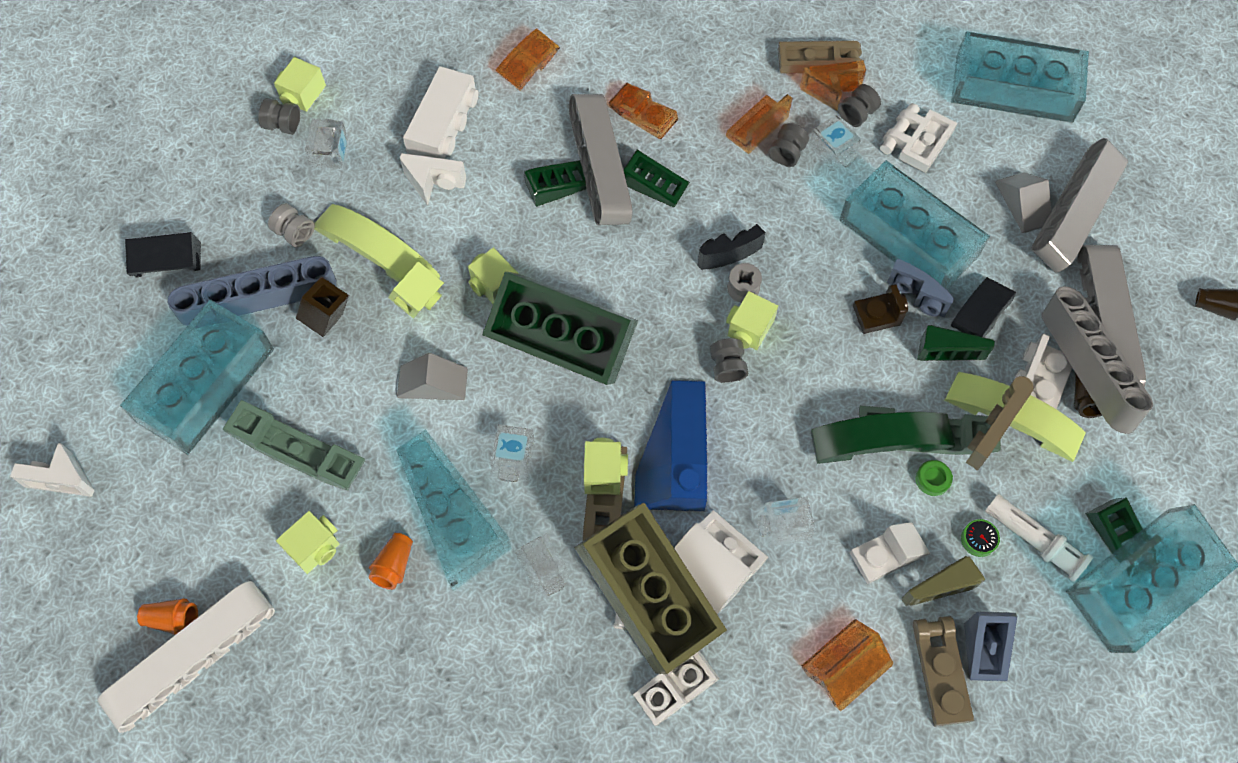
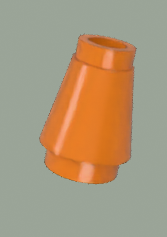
M394 533L392 535V538L369 566L371 571L369 579L374 584L393 590L397 584L403 582L413 544L412 539L401 533Z
M185 598L143 604L138 610L137 620L140 626L176 635L198 618V608L195 603L189 602Z

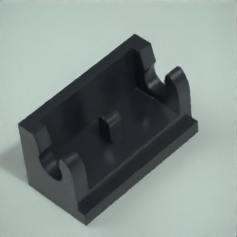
M192 232L125 239L126 272L129 276L137 278L142 277V273L187 268L194 271L201 270V242Z

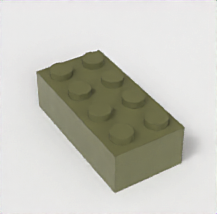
M645 503L633 507L574 547L656 674H668L727 631Z

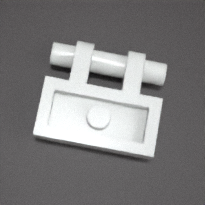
M911 103L907 109L900 112L896 118L897 123L894 128L889 129L884 135V142L880 150L884 154L889 155L894 148L899 147L903 149L899 160L927 173L951 137L957 123L931 109L925 117L918 115L920 111L919 106ZM912 128L916 130L912 137L905 134L907 129Z

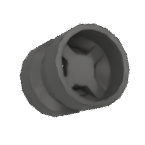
M860 84L852 91L851 97H846L838 105V113L847 123L853 127H859L867 120L869 114H873L880 107L881 98L871 86Z
M266 98L261 103L259 109V125L263 129L273 131L277 128L282 133L293 135L300 122V108L297 104L286 102L282 105L277 100Z
M786 123L779 130L778 140L772 143L768 153L774 162L786 167H794L800 158V151L805 149L809 142V134L797 124Z
M736 338L722 339L710 346L711 358L716 362L714 376L717 382L740 381L748 376L747 363L742 359L744 346L741 340Z

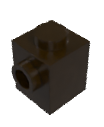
M321 276L302 296L296 319L324 337L343 315L349 295Z

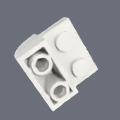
M714 510L702 522L696 523L674 547L717 614L737 595L742 586L768 559V556Z

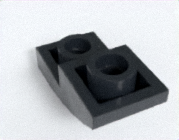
M756 224L748 231L745 229L740 231L733 240L725 233L715 240L711 238L700 247L697 266L701 270L714 269L745 259L763 247L766 232Z
M986 277L953 319L951 327L963 333L985 337L993 329L1001 313L1012 303L1016 291Z

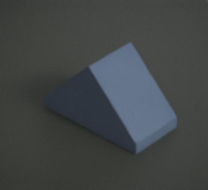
M976 612L964 623L970 680H1008L1018 617L1016 613Z

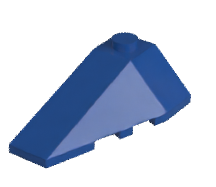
M671 381L635 474L634 507L645 503L649 510L705 512L707 503L705 381Z

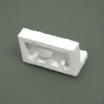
M1042 334L1036 343H1029L1022 360L1028 363L1025 370L1019 369L1015 378L1019 376L1029 378L1034 386L1031 396L1057 410L1072 366L1062 351L1047 345L1050 336Z

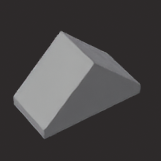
M1025 172L996 180L995 183L1021 232L1026 233L1042 228L1051 213L1049 180Z
M427 353L400 366L397 398L465 400L468 368L432 353Z

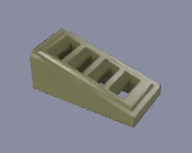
M964 556L910 589L902 597V601L905 606H913L970 591L984 582L985 578L970 556Z

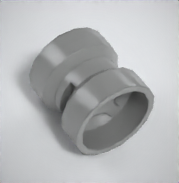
M287 203L278 206L272 212L268 221L269 229L277 235H284L285 240L293 247L302 246L312 236L315 224L305 215H298V211Z

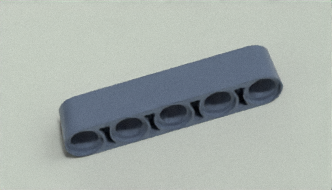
M311 256L180 286L170 293L167 303L183 325L188 327L300 302L302 296L318 281L315 278L319 275H323V278L335 286L337 285V280L326 258ZM291 282L289 285L283 286L285 283Z

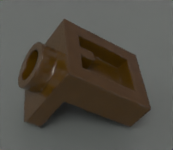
M893 284L889 285L886 294L854 301L853 308L863 334L900 326L908 312V302L905 295L900 294L897 285Z

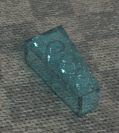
M425 429L396 449L446 578L452 591H455L512 548L507 534Z

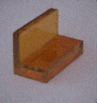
M786 94L777 103L771 97L765 95L726 131V137L750 154L789 118L793 98Z
M854 619L801 666L809 678L826 690L834 707L842 711L892 667L893 661L879 633Z

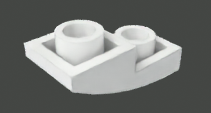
M698 651L668 674H658L633 695L652 723L657 726L712 686L720 678L701 652Z

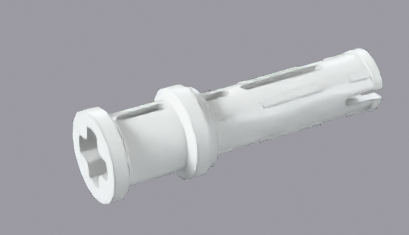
M1000 494L995 497L985 510L987 514L1000 521L1004 526L1042 553L1040 556L1043 557L1042 560L1046 563L1051 561L1069 574V580L1072 582L1079 578L1094 558L1090 554L1084 555L1067 543V537L1063 534L1054 535Z

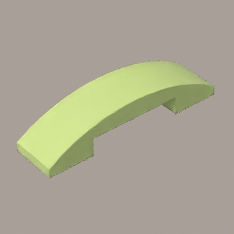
M331 204L314 223V230L335 243L340 241L385 269L386 274L397 282H400L418 261L423 265L427 264L432 267L421 255L388 230L345 207Z
M958 372L944 401L971 414L977 415L978 412L989 416L997 404L1002 408L1004 407L1002 397L1010 386L985 377ZM1031 395L1010 424V427L1041 441L1040 447L1071 462L1074 461L1086 434L1079 425L1066 415Z

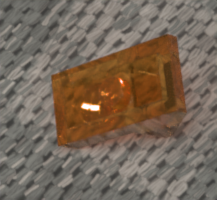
M864 60L805 67L800 84L801 90L837 111L842 91L851 92L863 83L866 73Z

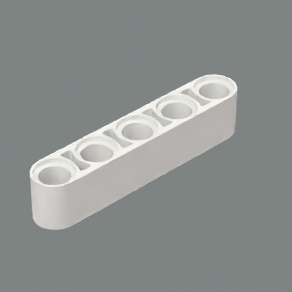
M248 581L239 585L107 688L100 695L97 702L119 733L133 729L135 727L134 722L139 718L144 720L167 701L166 697L169 694L179 692L199 676V670L203 667L209 668L230 651L229 646L234 642L239 644L261 626L259 622L264 618L269 620L275 612L274 608L254 582Z

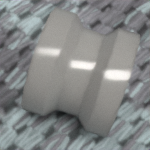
M749 263L736 265L730 272L727 285L730 297L742 303L748 291L758 295L762 282L760 270ZM740 279L749 280V282H741Z

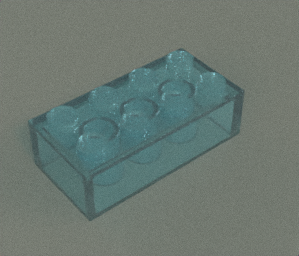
M966 31L956 56L951 103L1073 123L1086 101L1089 51Z
M887 160L845 200L839 219L840 222L893 262H896L898 258L910 263L930 275L946 290L980 256L990 238V235Z
M209 300L120 404V407L134 422L181 452L189 455L272 353L274 348L264 331L214 301Z
M1186 505L1166 510L1066 590V593L1110 653H1136L1238 568V562L1196 505Z

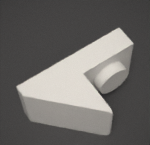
M401 153L400 161L404 175L427 205L433 184L447 190L454 189L455 187L464 188L466 173L462 161Z
M58 443L50 465L38 461H32L30 465L15 463L10 475L11 478L25 488L92 497L94 493L92 485L75 456L61 443Z
M912 522L891 525L885 530L883 535L850 551L851 557L867 584L930 554Z

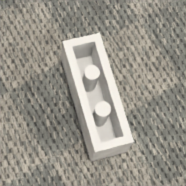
M439 66L403 137L407 154L445 159L446 155L450 156L453 153L455 137L458 131L462 132L466 126L467 112L470 107L474 108L478 101L479 92L475 88L474 76Z

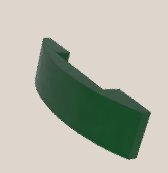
M885 413L842 420L811 429L817 464L851 460L854 455L913 448H919V452L954 449L955 447L948 414Z

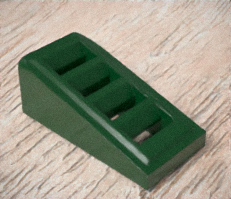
M638 149L623 170L628 188L673 208L690 183ZM637 168L643 170L640 175L635 172ZM648 173L654 175L651 181L645 179ZM660 178L666 180L661 188L656 186ZM671 183L677 185L672 195L666 192Z
M580 160L524 171L525 184L536 207L587 189ZM578 170L582 180L576 181L572 173L573 171ZM566 174L570 182L565 183L561 175ZM555 178L558 184L553 185L550 179ZM544 182L546 187H541L539 183Z
M928 325L920 340L917 360H986L995 346V341L989 338Z
M1127 497L1112 499L1085 513L1128 578H1132L1160 563ZM1116 513L1119 518L1110 522L1108 516ZM1124 525L1127 531L1117 536L1115 529ZM1133 538L1136 544L1124 550L1122 543ZM1142 550L1147 560L1133 567L1129 556Z

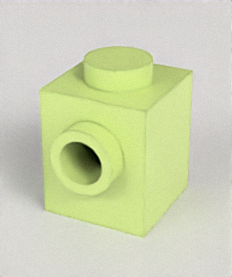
M293 57L284 71L278 74L274 82L279 99L283 104L286 102L297 104L301 110L306 112L326 86L319 67L296 57Z
M493 247L488 252L477 255L471 264L468 265L471 278L468 282L472 290L479 297L485 295L493 304L505 271L518 272Z
M418 261L392 290L388 298L409 316L415 318L424 306L430 310L441 298L442 295L437 291L444 282L440 280L439 273L433 267L427 264L423 265Z
M748 291L739 307L734 305L726 319V323L730 324L728 336L741 340L746 349L751 347L758 350L775 320L778 305Z
M596 438L593 442L585 441V494L620 495L621 476H628V454H621V442H614L610 438Z
M310 511L304 514L275 540L306 574L318 564L324 565L330 561L336 553L335 548L340 545L333 536L338 531L324 515L317 519Z

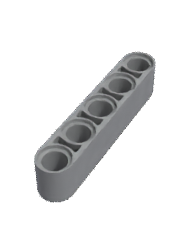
M572 94L569 100V116L586 180V188L596 225L629 224L632 219V203L605 97L603 94Z
M1107 138L1096 141L1087 149L1031 247L1032 251L1055 273L1066 269L1075 260L1127 166L1128 159Z
M1083 245L1078 253V263H1082V269L1079 270L1083 291H1087L1088 295L1085 299L1145 387L1146 372L1120 248L1118 245Z
M1059 287L1042 313L1045 325L1110 427L1120 433H1133L1152 409V398L1084 296L1074 288Z

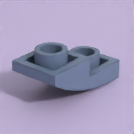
M897 258L887 284H896L901 293L916 294L917 297L913 306L920 308L924 314L945 317L954 300L952 295L930 275L910 263Z

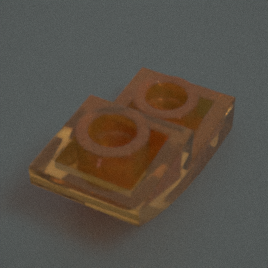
M536 28L507 55L495 70L521 91L538 69L542 71L560 47Z
M626 83L608 102L610 108L617 114L658 139H662L678 121L676 110L652 101L649 91Z

